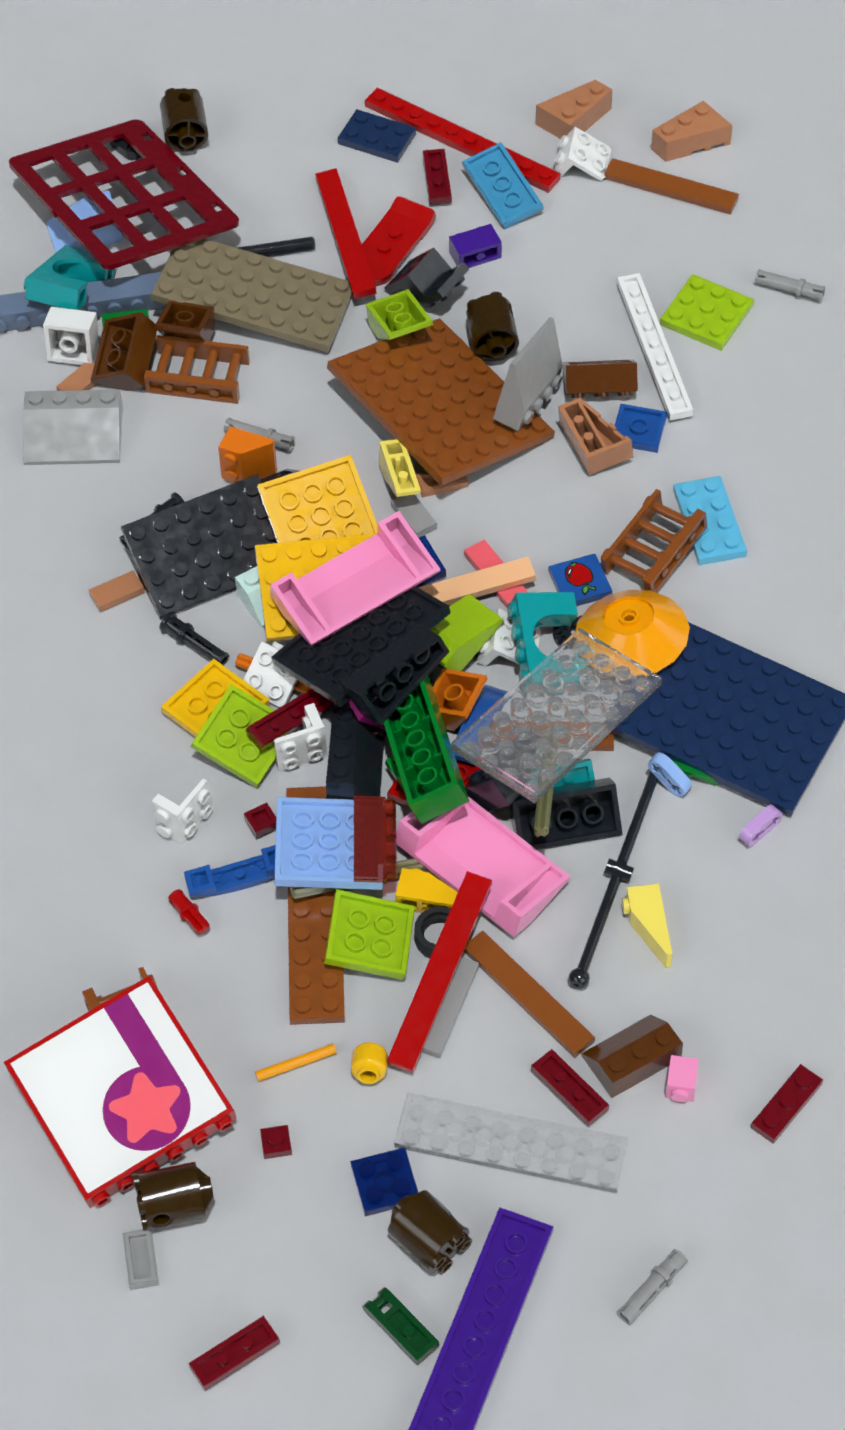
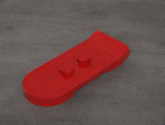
M401 196L395 198L388 212L362 243L375 287L388 283L396 275L399 266L417 243L429 232L436 219V213L433 209Z

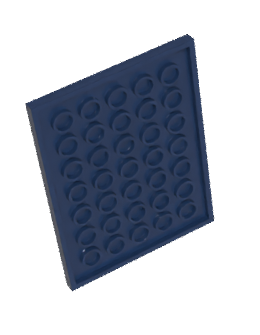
M688 622L690 630L687 646L675 662L655 674L631 679L606 719L603 729L654 753H663L671 760L690 766L715 779L716 782L767 806L772 804L782 813L791 817L845 722V693Z

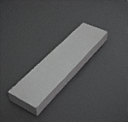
M461 957L422 1050L423 1053L441 1058L479 969V962Z

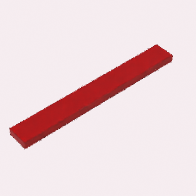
M337 168L316 173V180L354 299L377 294Z
M469 871L466 872L388 1056V1065L413 1074L491 888V879Z

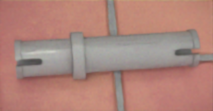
M758 269L756 273L758 276L755 277V284L795 293L797 297H802L803 295L822 301L824 297L822 294H825V286L808 283L802 278L796 280L762 271L761 269Z
M227 418L225 423L234 426V428L274 439L275 447L291 451L294 447L285 443L295 444L294 436L277 433L275 429L269 428L267 430L233 420L232 418ZM224 425V432L226 433L229 426Z
M673 1249L659 1266H655L651 1270L652 1274L617 1311L618 1316L626 1324L631 1325L665 1286H670L673 1282L672 1278L688 1262L684 1254L679 1250Z

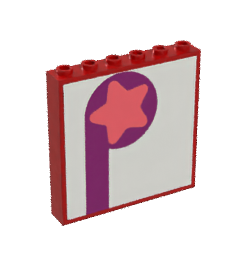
M150 976L4 1061L9 1074L89 1208L102 1206L110 1200L111 1195L118 1191L124 1192L133 1187V1174L160 1169V1166L169 1160L170 1162L176 1161L184 1155L185 1150L193 1145L197 1147L204 1144L211 1134L218 1130L219 1132L227 1130L233 1125V1121L237 1119L231 1104Z

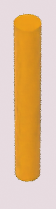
M332 1043L255 1071L256 1078L259 1082L337 1054L336 1048Z

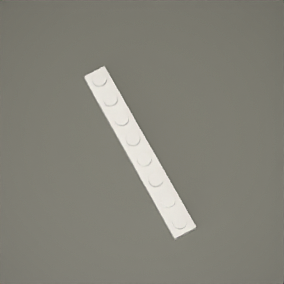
M640 273L617 277V285L669 420L693 416L692 405Z

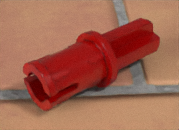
M177 889L169 895L168 902L179 912L180 919L187 921L197 934H205L210 928V924L198 911V905L192 903L181 889Z

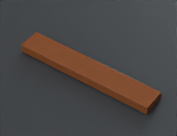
M614 158L611 159L604 173V179L727 214H732L739 198V194Z
M483 930L467 943L464 952L473 961L479 962V967L574 1058L595 1042V1036Z

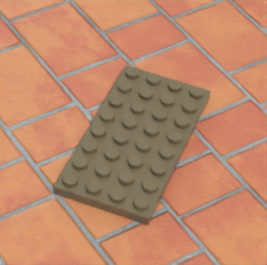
M202 239L172 249L151 293V300L165 305L169 301L214 307V319L328 353L353 292L347 280L212 240Z

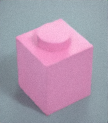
M671 1055L665 1098H671L676 1102H693L699 1059Z

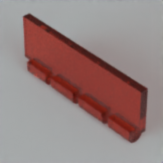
M354 796V882L386 883V880L392 881L397 879L396 801L386 799V797Z

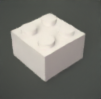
M50 307L43 323L47 361L76 365L95 362L99 347L96 312Z

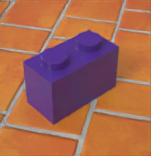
M488 224L449 236V253L456 266L464 262L468 268L502 258V241L492 224Z

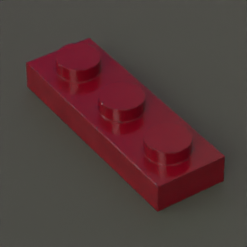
M445 148L423 150L429 205L452 203Z
M553 1049L549 1050L531 1065V1071L588 1127L609 1110V1104Z
M800 1064L751 1123V1129L774 1144L822 1086L823 1079Z
M263 1315L189 1362V1368L204 1391L278 1345L280 1339Z

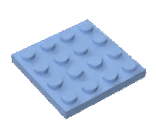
M277 797L274 886L382 890L383 801Z

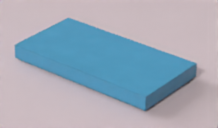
M502 142L462 161L463 168L503 229L544 210L542 202Z

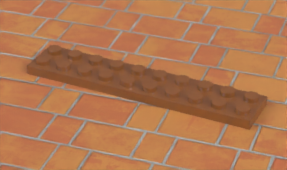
M326 786L286 788V797L327 799ZM288 887L290 1025L345 1023L344 968L324 964L335 891L294 899L291 895L290 887Z

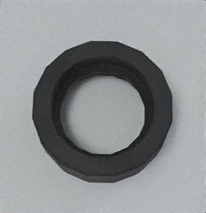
M435 906L426 909L418 916L415 922V944L425 957H431L436 944L425 939L424 930L430 924L437 922L445 923L451 910L448 907Z

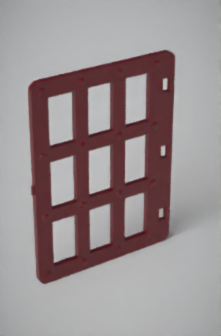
M134 119L9 159L10 169L102 268L112 270L235 229L239 226V217L142 120ZM149 136L151 139L146 140L144 137ZM123 138L142 159L123 165L103 144ZM88 149L107 170L87 176L68 155ZM53 160L71 181L50 187L31 166ZM154 169L173 190L153 196L133 175ZM183 170L186 174L181 175L179 172ZM118 180L138 202L117 208L98 186ZM83 192L102 213L81 220L61 198ZM185 201L205 222L185 229L164 207ZM218 206L221 210L216 211L214 208ZM149 212L169 234L148 241L128 219ZM113 224L133 246L112 253L92 230Z

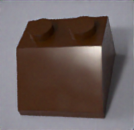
M169 301L157 320L155 329L163 336L209 341L215 331L214 307Z

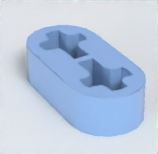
M657 752L648 762L649 770L672 794L683 797L692 787L690 779L667 755Z

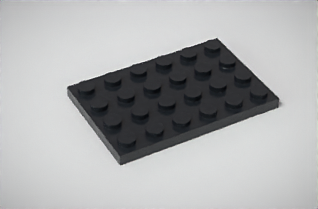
M258 474L121 526L123 536L159 619L165 617L169 612L181 611L236 589L235 577L257 566L255 545L278 543L257 488L258 484L262 483Z
M414 586L313 646H310L298 634L276 652L271 659L274 665L339 707H342L351 700L340 684L343 680L419 624L431 631L451 611L449 605Z

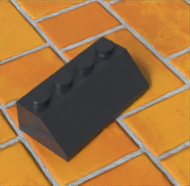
M333 708L326 776L327 799L380 801L385 729L359 721L352 708Z
M610 777L554 787L549 834L545 837L542 835L537 837L534 834L538 790L523 792L509 806L514 833L536 850L623 835L616 783Z

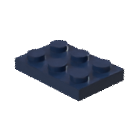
M356 109L338 136V144L398 163L414 139L416 127Z

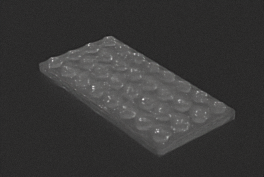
M579 628L451 742V750L528 800L536 803L660 687L662 677Z

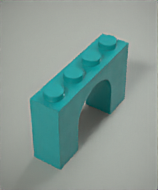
M65 245L25 278L23 285L26 290L25 299L60 308L79 310L86 304L88 282L114 279L115 269H104L86 250Z
M516 592L512 601L508 603V616L512 617L513 623L511 636L516 641L517 647L515 650V660L520 665L519 684L523 686L524 695L583 694L590 684L586 660H555L549 658L538 649L533 638V631L537 628L572 625L578 615L574 592Z

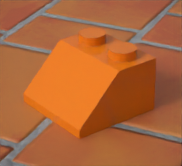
M229 427L218 446L221 476L223 479L229 482H238L256 474L261 479L277 472L274 439Z
M442 668L432 688L447 730L454 731L467 720L488 679L486 675Z

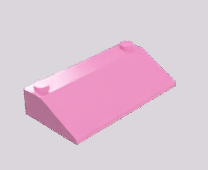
M400 511L378 522L376 535L301 578L296 579L291 572L270 584V594L283 616L309 645L313 646L437 574L441 569Z
M468 797L469 802L421 824L413 811L401 819L393 842L448 886L458 892L467 871L492 880L491 888L481 912L512 937H515L531 924L570 879V875L470 797Z

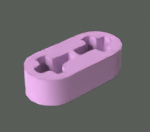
M772 804L768 805L742 829L739 839L749 847H752L779 823L783 813Z

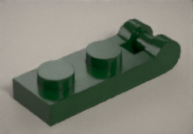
M383 1287L377 1293L378 1297L373 1301L368 1300L362 1308L418 1365L439 1347V1341L389 1289ZM385 1305L389 1306L390 1309L387 1312L383 1313L381 1311Z

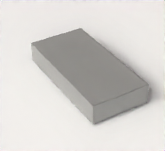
M415 494L400 496L391 500V507L395 512L400 511L418 538L437 529V522Z
M137 1230L123 1233L130 1290L158 1286L159 1280L152 1230Z

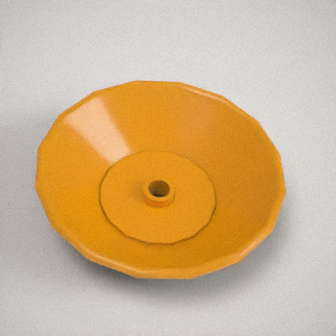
M626 590L607 595L588 607L577 622L574 643L578 656L582 660H586L587 665L592 670L612 678L635 679L655 674L675 662L687 646L690 627L684 610L671 598L649 590Z

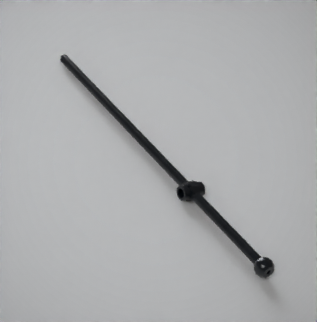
M651 771L618 859L615 861L609 858L604 874L611 876L578 967L569 973V983L574 988L582 989L589 984L590 976L587 971L621 880L629 883L634 867L628 866L627 863L658 778Z

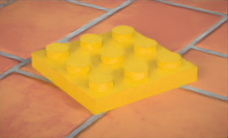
M212 659L161 706V711L196 737L231 684L267 706L270 705V700L218 661Z

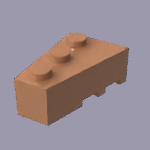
M593 80L537 104L536 125L559 139L563 135H567L574 127L585 132L611 110L612 89L597 80Z
M702 101L653 129L651 150L666 162L692 155V151L700 149L704 151L711 150V146L719 144L724 146L731 145L732 124L705 101Z
M577 398L558 406L560 424L589 475L633 458L632 440L628 436L624 437L619 433L612 423L608 424L601 418V414L584 400Z

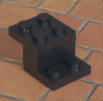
M433 247L411 259L384 289L390 295L396 291L402 292L409 289L422 308L426 306L431 308L439 300L443 302L452 294L450 290L453 287L459 286L465 280L464 275L469 268L464 262L451 268Z

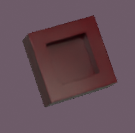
M267 802L244 813V819L256 838L276 829V816Z
M288 1125L260 1129L264 1159L292 1155Z

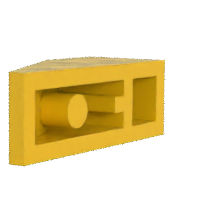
M402 868L395 898L396 902L415 906L414 912L422 913L426 909L435 906L451 909L458 892L428 872H423L417 868Z

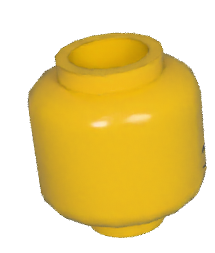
M366 1042L356 1046L351 1059L352 1075L364 1084H374L382 1080L387 1072L388 1055L386 1050L381 1045L373 1042Z

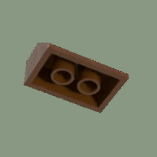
M142 312L105 319L91 381L122 390L144 387V374L149 368L157 334L155 323Z
M633 359L563 362L565 393L571 394V398H584L585 393H594V397H608V392H618V396H632V391H638L637 362Z
M649 1015L581 1053V1056L610 1097L613 1098L670 1066L671 1055L682 1057L683 1042L668 1022Z

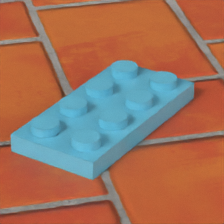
M721 476L673 484V492L681 514L687 517L692 516L697 508L706 512L708 527L692 546L698 565L746 557L747 549Z

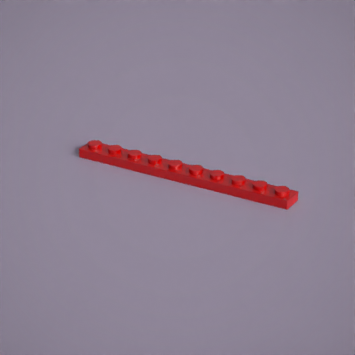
M378 87L365 99V107L396 122L416 127V131L472 157L497 144ZM506 148L530 185L549 193L560 181L561 173Z

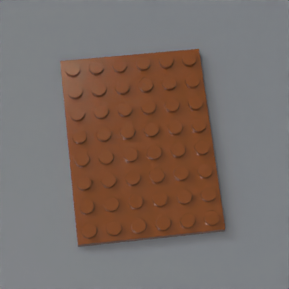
M440 318L433 320L432 326L391 340L384 339L328 361L327 369L441 486L554 438L555 431L536 412H534L528 425L524 424L519 431L493 419L504 381Z

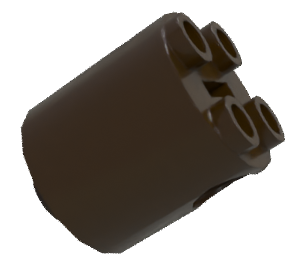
M187 88L167 89L165 96L162 97L160 102L165 142L176 151L186 152L200 148L208 138L204 104L200 92L197 89Z
M496 291L490 293V295L470 300L467 303L466 315L474 353L486 361H498L511 356L518 348L519 339L509 300L503 297L502 293Z
M196 1162L133 1174L143 1231L206 1218L205 1213L214 1199L210 1176L201 1171L196 1166Z
M428 1190L404 1196L392 1209L391 1222L388 1227L389 1235L410 1255L416 1257L429 1273L438 1271L440 1274H444L453 1264L451 1259L458 1251H465L472 1242V1239L468 1236L469 1229L461 1225L451 1212Z

